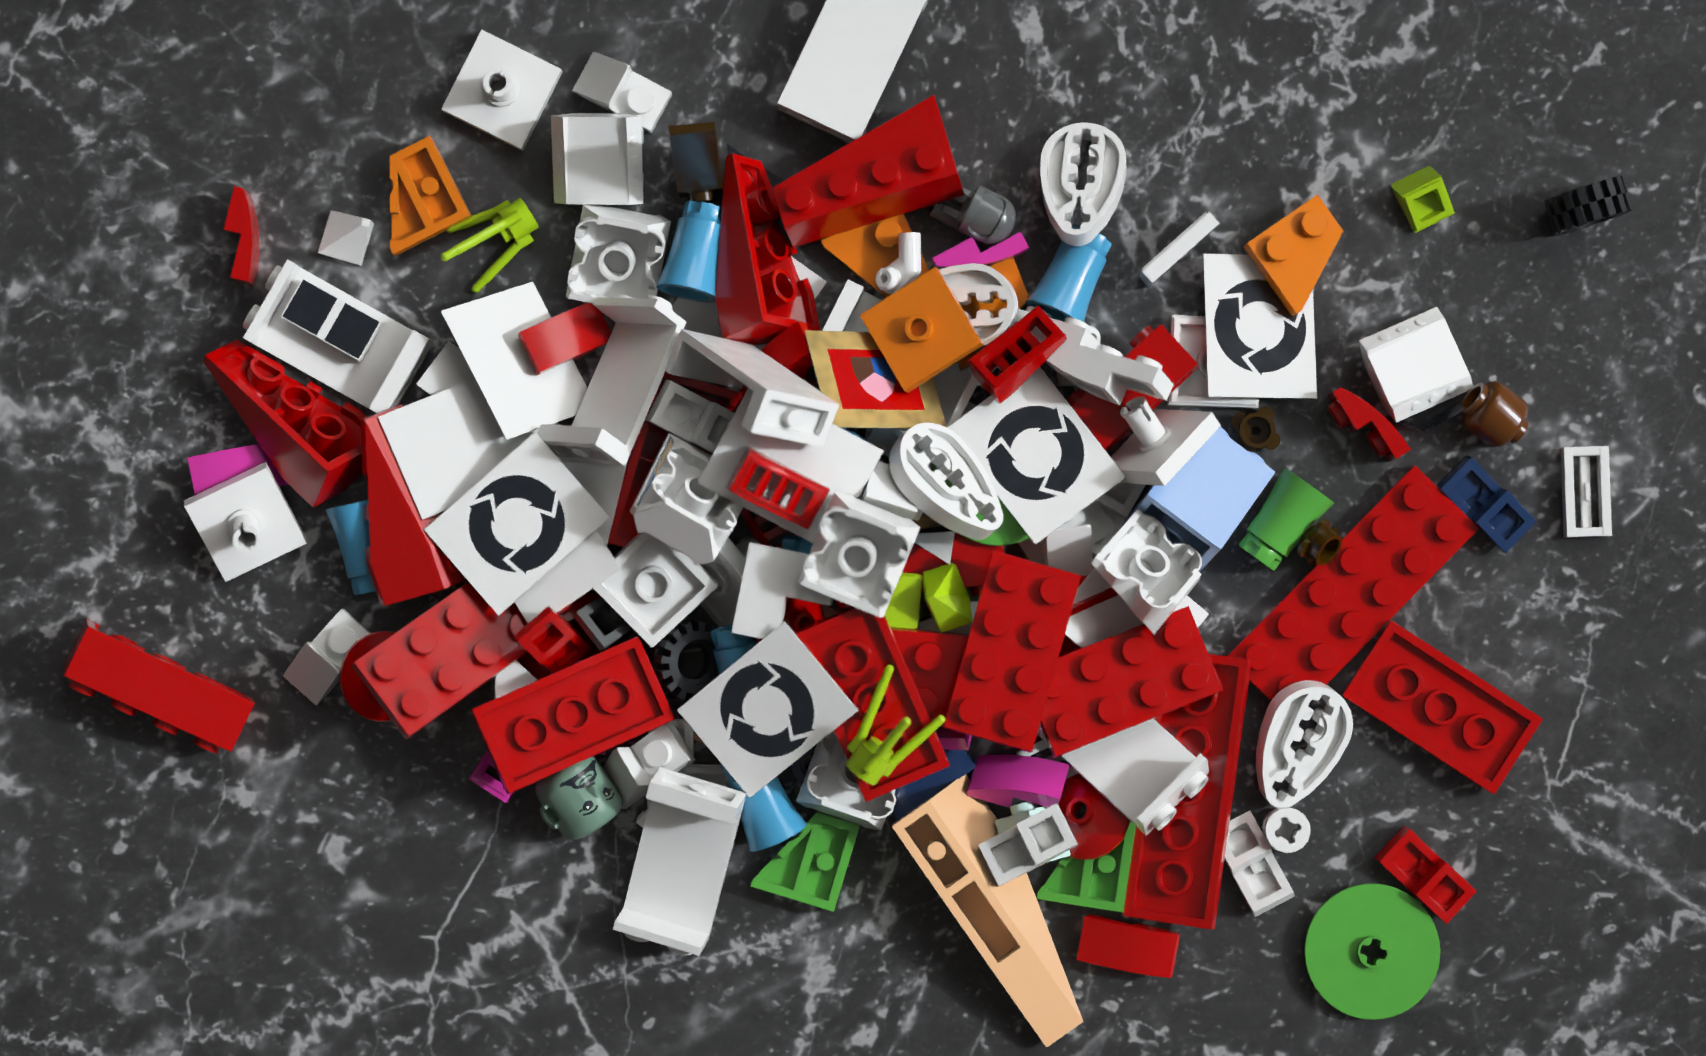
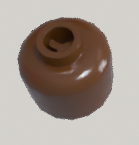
M1499 381L1476 384L1468 391L1461 402V405L1465 408L1462 411V425L1492 448L1501 447L1508 442L1514 444L1527 431L1529 423L1526 421L1528 414L1526 401Z

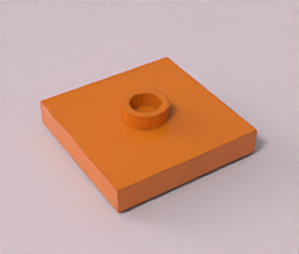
M937 267L929 270L860 314L861 319L894 375L907 393L984 345Z

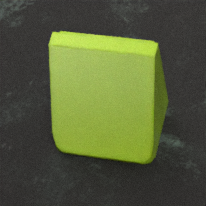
M1431 166L1424 167L1391 185L1393 193L1414 233L1455 214L1442 177Z
M901 573L885 612L890 627L918 628L922 574Z

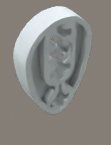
M1075 123L1065 126L1051 135L1041 152L1040 178L1044 205L1049 220L1063 242L1071 246H1084L1100 233L1116 210L1124 188L1127 173L1124 146L1115 133L1098 124ZM1083 140H1089L1092 145L1089 148L1090 165L1087 167V184L1084 190H1077L1076 185L1079 180L1078 166L1081 162L1080 147L1083 144ZM1080 208L1083 223L1080 229H1072L1071 224H1073L1074 218L1077 217V210Z
M977 263L949 266L940 269L960 305L970 304L972 296H976V299L983 304L993 303L995 295H998L1000 300L1007 303V308L1000 309L999 317L996 318L988 310L977 311L975 319H972L971 315L965 312L984 344L974 352L982 350L1016 323L1018 317L1017 295L1011 283L998 271L987 265Z
M920 423L911 427L895 442L889 457V466L893 480L899 490L918 509L953 532L975 540H983L989 537L1000 527L1003 522V512L997 492L976 455L955 432L939 424ZM915 445L922 451L920 454L914 451L913 447ZM931 462L937 467L934 472L927 466ZM946 479L953 484L951 488L945 484L944 481ZM978 512L984 518L982 522L976 517Z
M1312 680L1290 684L1276 694L1266 710L1256 747V773L1259 791L1271 805L1277 808L1291 807L1309 795L1329 775L1350 741L1353 731L1351 710L1346 701L1328 685ZM1322 698L1326 702L1324 709L1316 708L1313 711L1309 707L1310 701H1319ZM1312 716V719L1317 722V726L1315 729L1307 728L1304 732L1299 723L1302 719L1309 720ZM1303 736L1308 746L1305 750L1298 749L1295 752L1290 747L1293 740L1300 742ZM1285 779L1290 784L1287 790L1280 789L1277 793L1272 788V785L1275 781L1282 782Z

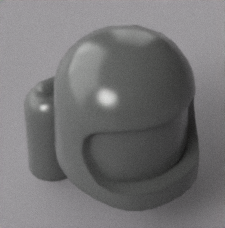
M981 185L975 191L963 188L965 195L934 204L930 209L928 216L986 245H996L1004 241L1010 235L1016 221V212L1012 203L1007 198Z

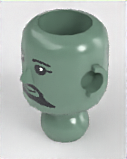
M595 755L538 780L535 786L536 796L542 805L540 814L549 827L558 829L564 837L571 840L581 839L601 828L613 819L622 807V797L619 790L604 769V762L600 763Z

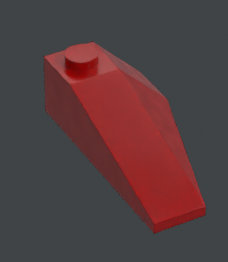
M734 153L726 156L716 279L715 300L722 338L752 345L768 344L777 335L798 321L806 322L808 329L811 331H820L813 290L808 278L800 281L791 256L798 252L796 247L793 248L791 241L786 240L779 227L777 218L780 216V211L762 161Z
M235 340L204 356V364L280 476L313 508L345 491L362 473L360 420L367 416L360 409L347 402L341 407L322 396L323 388L311 381L307 386L284 374L283 365L239 340Z
M402 404L360 420L363 475L367 477L368 505H364V520H369L370 548H366V564L381 606L440 591L467 580L424 530L445 511L422 520L379 421V416L403 407Z

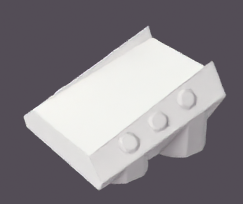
M570 113L551 116L554 203L588 205L643 204L642 144L644 142V130L641 127V116L623 113Z
M583 204L580 222L575 231L574 241L576 244L568 275L566 297L594 304L596 297L616 298L618 294L638 299H647L649 295L657 296L658 289L656 286L662 272L671 221L661 215H650L603 205Z
M1437 307L1359 340L1364 366L1382 406L1395 422H1399L1458 396L1473 387L1469 371L1445 318Z
M677 441L671 447L633 515L638 533L644 531L693 559V564L696 566L715 560L722 545L732 532L743 506L698 484L710 458L683 442Z
M835 492L819 526L820 529L807 556L798 583L875 616L884 617L920 527L910 518H903L854 498L851 494Z
M1139 509L1135 511L1091 562L1153 635L1189 594L1202 575L1199 572L1202 566V558L1199 552L1189 544L1178 543L1173 545L1166 538L1164 525L1153 516L1144 515Z
M833 730L817 743L796 802L806 808L818 810L865 828L881 831L886 817L893 811L896 802V789L865 802L853 772L846 765L847 758Z

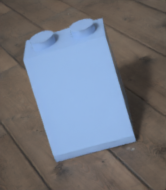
M1219 427L1165 486L1151 485L1122 526L1137 509L1144 515L1153 516L1164 525L1166 538L1173 545L1178 543L1189 544L1199 552L1202 558L1200 572L1222 549L1275 471L1269 468L1259 455L1245 450L1233 441L1224 429Z

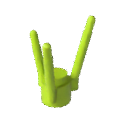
M521 197L512 203L505 200L496 207L472 215V218L446 230L448 233H454L493 219L494 223L442 253L440 256L442 261H448L497 233H500L506 243L513 238L515 240L471 287L473 293H478L522 248L534 241L529 233L539 228Z
M892 665L885 667L858 732L847 747L853 753L846 762L847 767L856 776L871 785H876L883 775L889 777L904 758L945 722L943 715L937 716L895 754H893L894 752L891 748L910 725L911 720L908 717H904L883 742L873 736L868 742L865 741L893 674L894 668Z

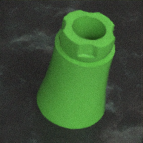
M1283 467L1272 491L1256 517L1248 526L1247 530L1250 532L1244 536L1238 546L1274 571L1280 564L1283 556L1286 558L1289 556L1305 531L1334 502Z

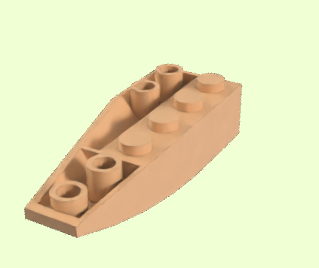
M965 774L892 823L891 826L1047 1048L1080 1025L1083 1019L1027 873L1002 886H998L978 846L999 835L995 820L998 819L984 800L967 796L971 781Z

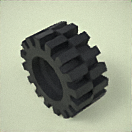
M1623 176L1593 182L1544 201L1556 236L1587 228L1634 210Z
M683 619L659 641L657 646L652 648L649 645L647 653L655 654L654 661H650L653 670H655L656 677L664 694L670 695V698L687 702L719 676L713 649L716 647L711 636V631L719 627L702 621ZM689 644H697L704 653L703 668L693 678L684 677L678 669L679 654Z

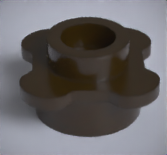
M1264 406L1259 408L1257 412L1250 414L1236 413L1231 419V426L1237 430L1239 439L1237 444L1250 452L1262 448L1268 450L1276 449L1280 444V436L1275 433L1274 411ZM1253 427L1260 429L1258 435L1252 434L1251 430Z
M1322 519L1305 531L1300 541L1298 554L1301 557L1306 556V562L1310 565L1316 563L1323 566L1337 555L1342 545V538L1338 535V530L1335 527L1330 528V522L1327 519Z

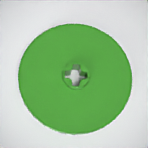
M1374 883L1359 884L1337 892L1316 911L1308 926L1305 937V965L1310 980L1318 993L1334 1008L1356 1018L1370 1020L1385 1019L1409 1010L1429 991L1439 968L1440 941L1430 915L1412 896L1388 885ZM1372 939H1378L1377 947L1383 949L1384 954L1382 958L1375 957L1372 964H1367V956L1360 953L1362 945H1370Z

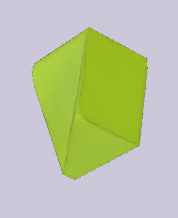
M950 563V565L946 564L923 572L922 580L925 601L938 631L941 630V633L971 623L973 619L969 595L956 565Z

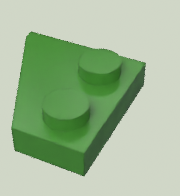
M817 811L806 823L807 826L794 835L753 878L751 887L834 912L860 825Z
M1130 821L1123 840L1113 851L1103 857L1093 860H1079L1070 856L1061 858L1049 879L1038 891L1037 899L1123 913L1136 826Z

